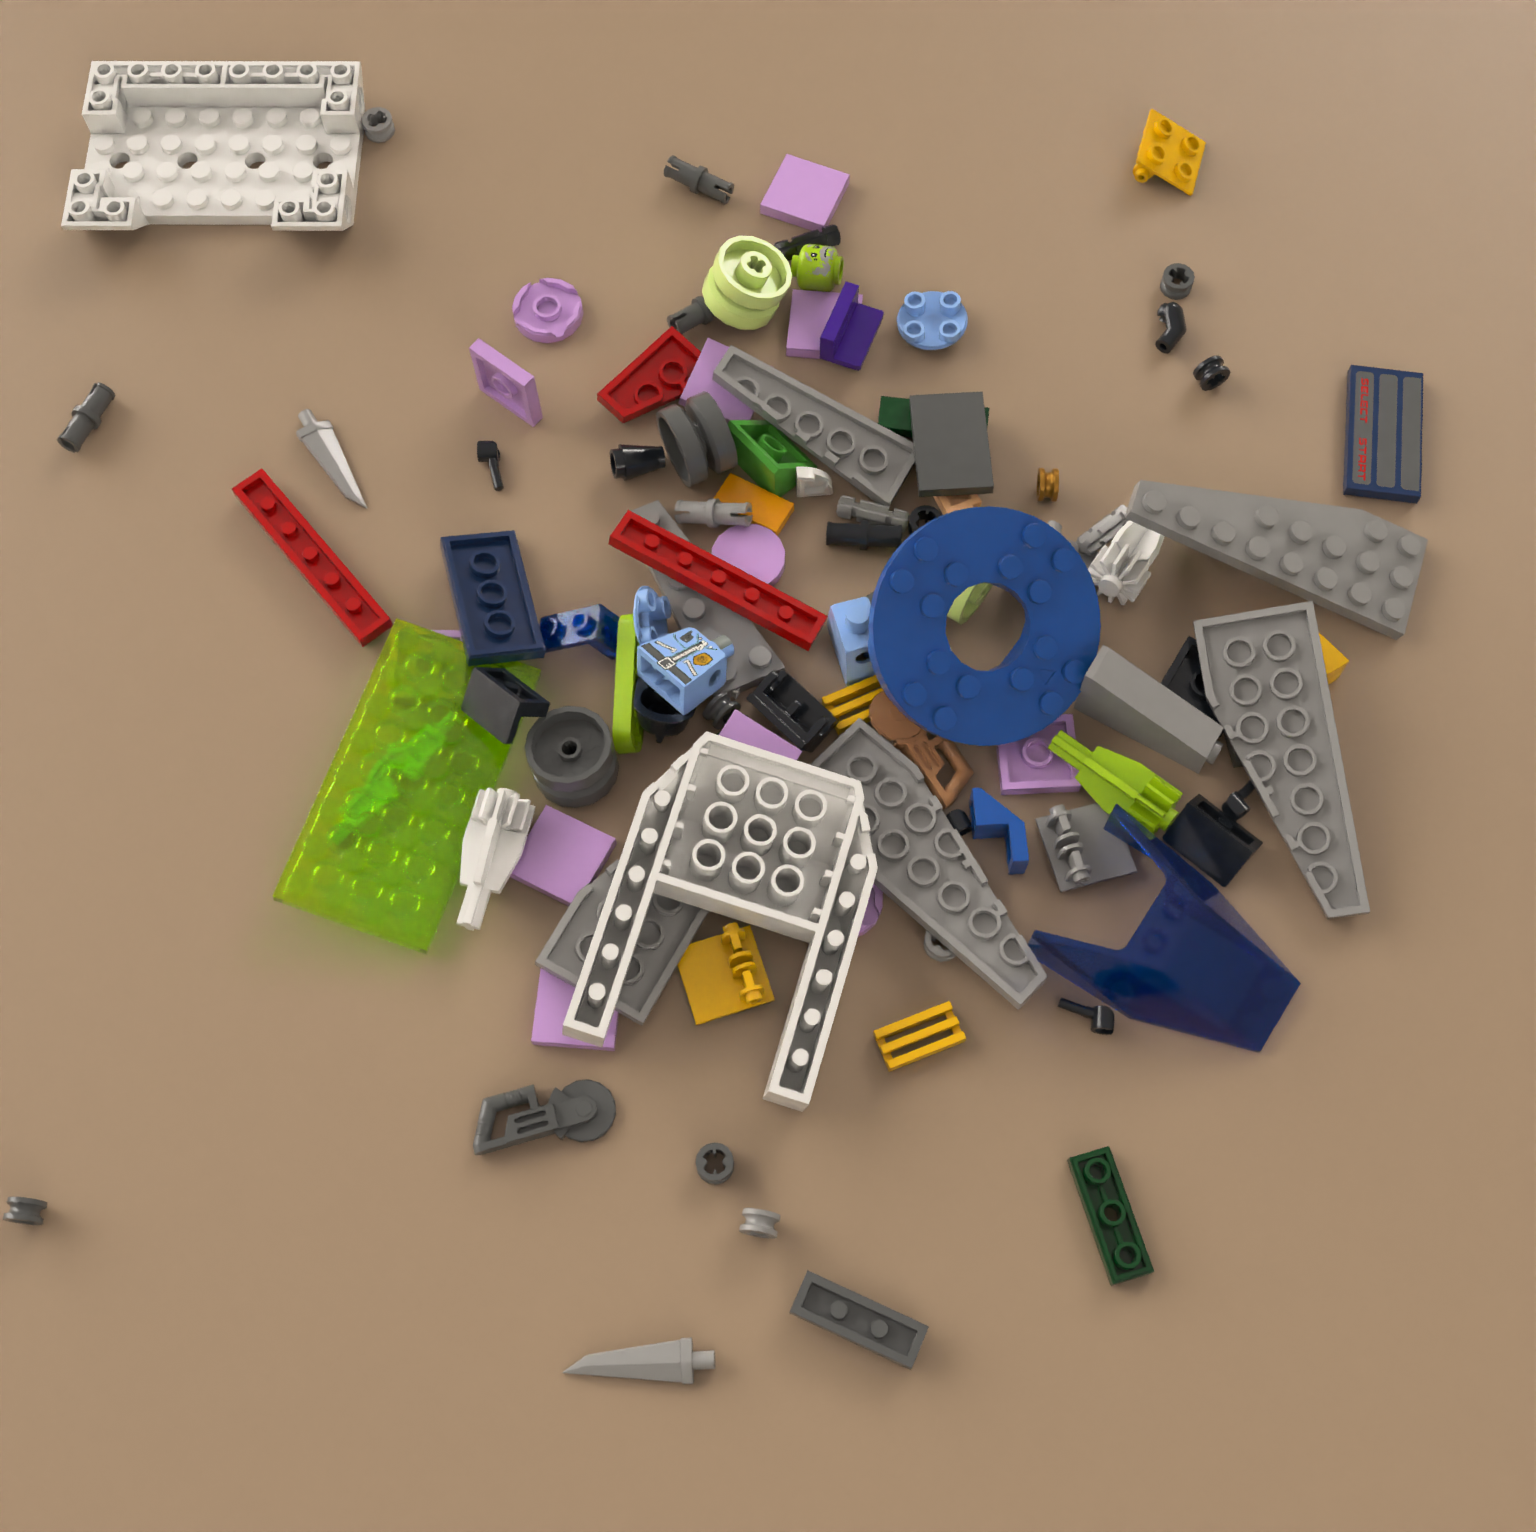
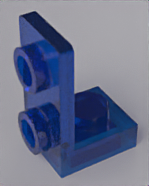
M602 604L544 616L540 620L539 627L545 646V653L589 644L611 660L616 659L618 621L620 617Z

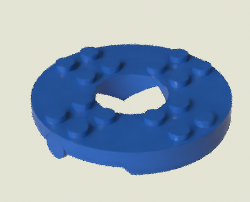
M993 506L966 508L941 515L927 522L903 541L892 554L878 579L869 614L868 652L874 673L882 689L895 707L911 722L933 735L950 741L977 746L1002 745L1016 742L1043 730L1053 723L1070 707L1080 694L1084 676L1097 656L1101 622L1097 592L1087 566L1071 543L1061 533L1035 516L1014 509ZM980 583H990L1008 591L1022 604L1025 611V623L1019 640L1001 664L988 671L975 670L961 663L950 649L946 636L947 614L954 600L968 587Z

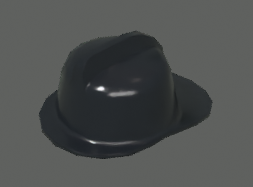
M638 677L633 704L634 709L637 711L640 726L645 731L655 735L656 742L660 744L665 736H675L683 732L689 719L693 717L696 707L683 716Z

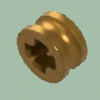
M1039 468L1036 483L1037 501H1043L1047 497L1051 499V502H1056L1059 492L1058 468H1053L1051 472H1046L1044 468Z

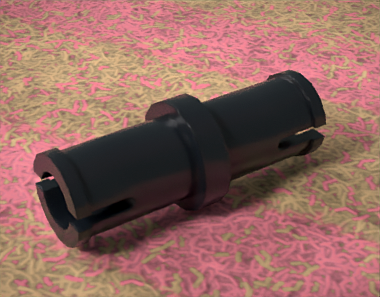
M861 520V524L827 522L826 545L859 546L860 550H868V547L898 548L902 544V525L869 524V520Z

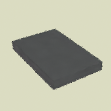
M983 391L910 395L909 409L918 496L931 497L993 493L994 482Z

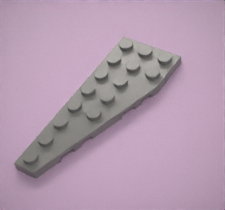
M1313 601L1193 621L1206 700L1219 724L1224 727L1225 735L1326 918L1333 919L1369 914L1370 907Z

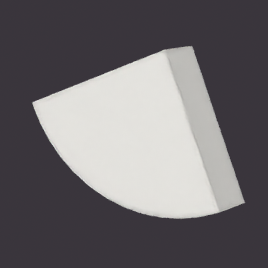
M796 467L797 497L833 494L831 477L826 472L817 468Z

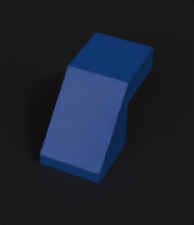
M972 788L969 799L972 838L1004 837L1008 874H1025L1029 862L1025 822L982 788Z

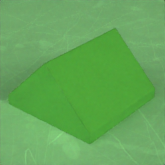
M730 420L727 425L737 452L738 465L761 488L782 497L796 486V467L817 468L783 432L767 420Z

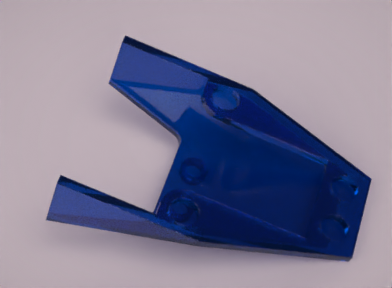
M1116 804L1103 829L1150 857L1156 863L1166 878L1162 890L1127 946L1123 949L1114 950L1035 930L1028 942L1029 947L1039 962L1129 1019L1259 1053L1301 983L1209 880Z

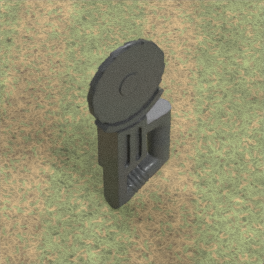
M589 1079L576 1080L565 1086L562 1091L555 1087L548 1104L539 1106L534 1084L482 1099L478 1125L473 1141L474 1154H487L556 1134L560 1140H563L566 1136L578 1142L594 1141L604 1136L612 1127L616 1116L615 1100L609 1089L600 1082ZM529 1103V1110L508 1115L504 1137L491 1140L497 1112Z

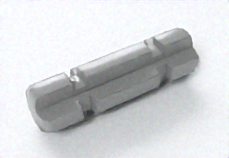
M845 495L841 496L838 501L836 512L839 517L851 520L853 516L857 517L856 521L858 522L869 520V524L902 525V532L907 528L909 521L908 511L897 508L894 511H890L889 506L860 500V503L855 502L856 498Z
M1120 505L1111 514H1108L1079 536L1076 541L1079 546L1078 551L1081 554L1092 555L1101 546L1103 547L1112 540L1117 532L1130 521L1124 518L1128 507Z

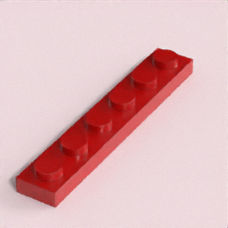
M262 468L232 488L235 497L362 647L393 626L390 617Z
M630 510L625 513L610 535L608 545L806 651L810 650L825 625L827 615Z

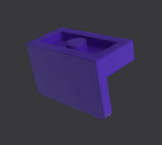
M845 281L820 337V359L859 371L883 320L884 312L858 303L859 285Z

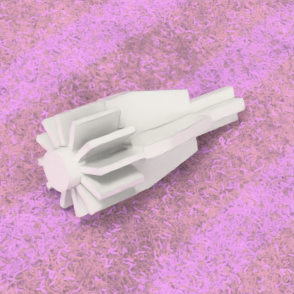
M1128 521L1117 532L1111 541L1110 547L1108 548L1104 545L1088 568L1094 585L1099 587L1097 595L1105 594L1108 596V602L1112 603L1116 596L1121 605H1125L1128 599L1134 602L1151 576V572L1148 569L1159 554L1165 536L1132 521Z
M487 788L486 791L479 789L462 842L460 885L467 887L456 923L468 930H480L491 892L501 893L522 856L536 806L530 805L531 801L529 799H520V794L507 788H499L497 792L492 788Z

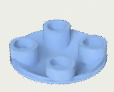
M954 291L910 292L905 296L904 304L897 315V328L902 338L910 345L923 350H939L953 345L963 336L968 324L966 309L961 303L960 296Z
M641 586L637 590L633 606L634 630L639 645L669 634L667 619L671 617L670 601L667 596L659 597L649 586Z

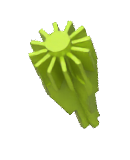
M1060 730L1051 740V744L1047 749L1079 771L1074 778L1107 814L1148 842L1159 828L1165 832L1176 819L1179 812L1174 808L1183 793L1143 764L1101 746H1097L1093 752L1063 730Z

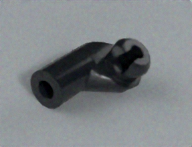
M1175 302L1163 303L1157 311V315L1161 316L1159 320L1166 323V330L1157 339L1155 345L1159 351L1165 354L1171 352L1187 330L1183 308Z

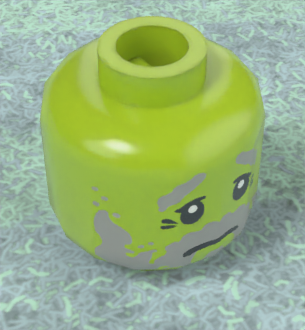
M806 244L801 248L799 255H793L791 261L792 277H797V283L801 290L830 292L834 289L835 285L841 284L844 259L843 256H838L835 247Z

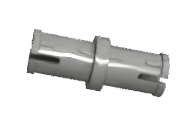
M711 498L707 502L678 500L675 505V511H689V513L675 514L677 524H706L709 528H718L720 524L749 527L752 522L753 515L737 514L753 512L752 505L749 502L723 503L719 499Z

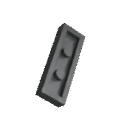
M808 1270L790 1310V1314L909 1370L914 1365L929 1326Z

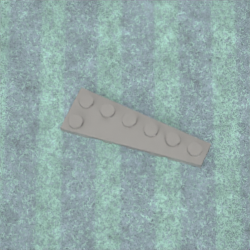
M730 345L713 372L712 380L874 502L890 507L915 464L913 442Z
M659 500L632 510L637 515L690 542ZM648 566L662 595L668 597L671 613L680 630L688 627L695 628L710 641L721 635H726L734 646V654L727 658L726 682L712 694L713 697L723 691L728 692L732 697V691L740 688L741 693L758 686L771 671L774 670L779 673L782 669L785 670L782 661L749 619Z

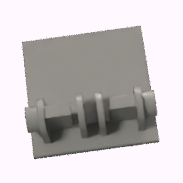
M1098 803L1071 810H1066L1063 804L1056 805L1049 809L1050 815L1035 819L1060 892L1137 873L1119 821L1107 814Z

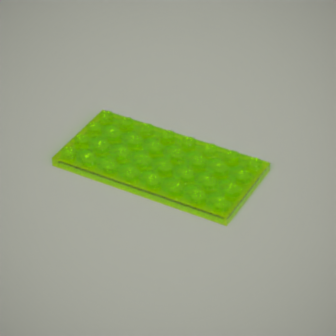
M396 618L272 895L274 901L427 954L460 875L463 837L479 789L486 791L487 788L495 789L513 743L503 744L461 710L473 668H505L534 691L541 677V669L518 661L468 666L462 641ZM521 717V719H520V722H519V725H518V728H517V731H516L514 740H515V738H516V735H517V733H518V730H519V728H520V725H521V723H522L524 717Z

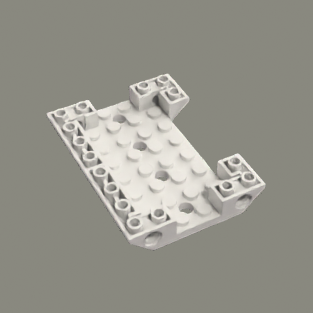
M92 61L82 110V116L91 133L85 168L71 169L61 227L63 230H135L149 224L271 225L273 231H343L349 228L354 223L364 135L362 117L365 113L361 62ZM120 162H128L123 166V168H115V166ZM188 162H196L191 168H182ZM255 162H264L257 169L249 168ZM331 162L325 169L317 168L320 163Z

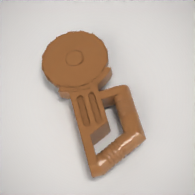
M884 690L873 698L869 706V718L872 727L875 728L879 735L890 741L893 740L894 747L899 749L902 754L918 766L925 777L924 782L932 795H936L943 809L951 806L974 774L973 770L958 747H956V744H954V741L938 736L929 740L926 736L927 731L905 717L890 701ZM939 748L955 771V774L944 789L936 778V775L945 764L936 751Z

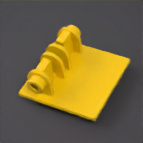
M1150 109L1137 153V164L1133 168L1135 180L1144 183L1152 176L1157 175L1189 196L1193 195L1206 142L1156 110Z
M737 922L729 923L723 926V934L691 943L681 958L678 968L696 1025L775 1001L750 925L739 928Z

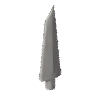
M310 409L301 411L298 418L304 427L296 431L299 440L308 448L345 498L367 508L330 421L318 422Z
M692 1337L681 1338L680 1340L588 1354L562 1373L694 1384V1370L715 1369V1350L693 1351Z

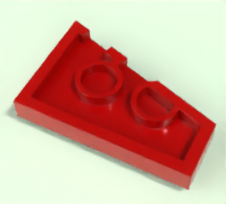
M671 326L597 393V401L622 423L675 401L681 397L701 351Z

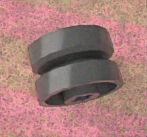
M703 391L689 397L685 404V411L676 404L657 411V425L665 450L678 476L686 486L691 487L705 481L708 478L709 468L717 474H721L738 465L737 452L730 429L716 401L708 392Z
M565 706L549 711L546 717L538 718L529 730L524 747L527 762L537 787L546 799L562 807L579 808L594 804L606 796L616 783L619 762L609 727L599 714L585 707Z

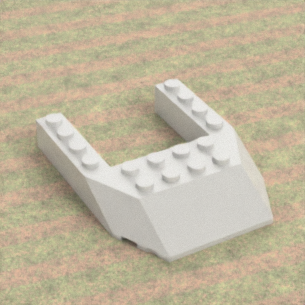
M706 731L693 744L692 748L671 764L670 768L655 783L650 784L641 795L563 1023L562 1035L603 1047L653 894L662 895L809 943L762 1098L763 1100L803 1112L811 1100L878 870L876 855L873 854L869 834L868 815L865 813L863 803L864 794L861 781Z

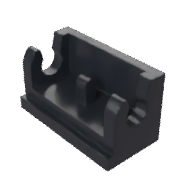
M783 669L779 673L774 670L771 671L757 688L746 697L755 708L800 750L811 753L840 721Z

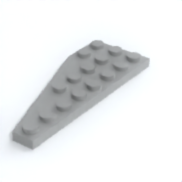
M1140 480L1134 486L1124 517L1308 601H1313V603L1395 640L1405 634L1428 539L1362 509Z
M858 718L810 765L861 781L865 813L868 815L870 825L869 834L873 854L876 855L878 866L873 884L1019 1010L1046 982L1047 974L1023 935H1019L1007 916L1008 911L1001 900H997L988 885L987 877L957 829L952 827L942 811L943 806L936 795H932L924 782L925 777L918 766L861 718Z
M619 860L614 861L606 868L604 873L592 883H588L576 894L535 961L536 966L576 988ZM653 894L615 1008L618 1013L643 1026L709 913L708 910L662 895Z

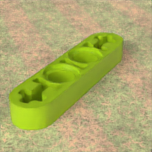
M633 614L621 615L618 621L612 737L615 749L619 754L638 753L643 745V728L638 722L637 711L634 709L633 704L637 679L639 677L637 675V646H639V642L634 630Z

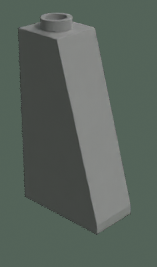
M1102 645L1084 676L1080 688L1081 692L1076 699L1074 709L1198 774L1205 761L1213 765L1224 745L1217 741L1224 727L1111 648Z

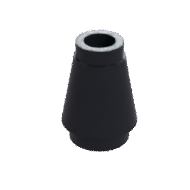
M619 444L617 449L610 450L611 470L615 479L623 478L624 481L665 468L666 466L665 453L662 446Z

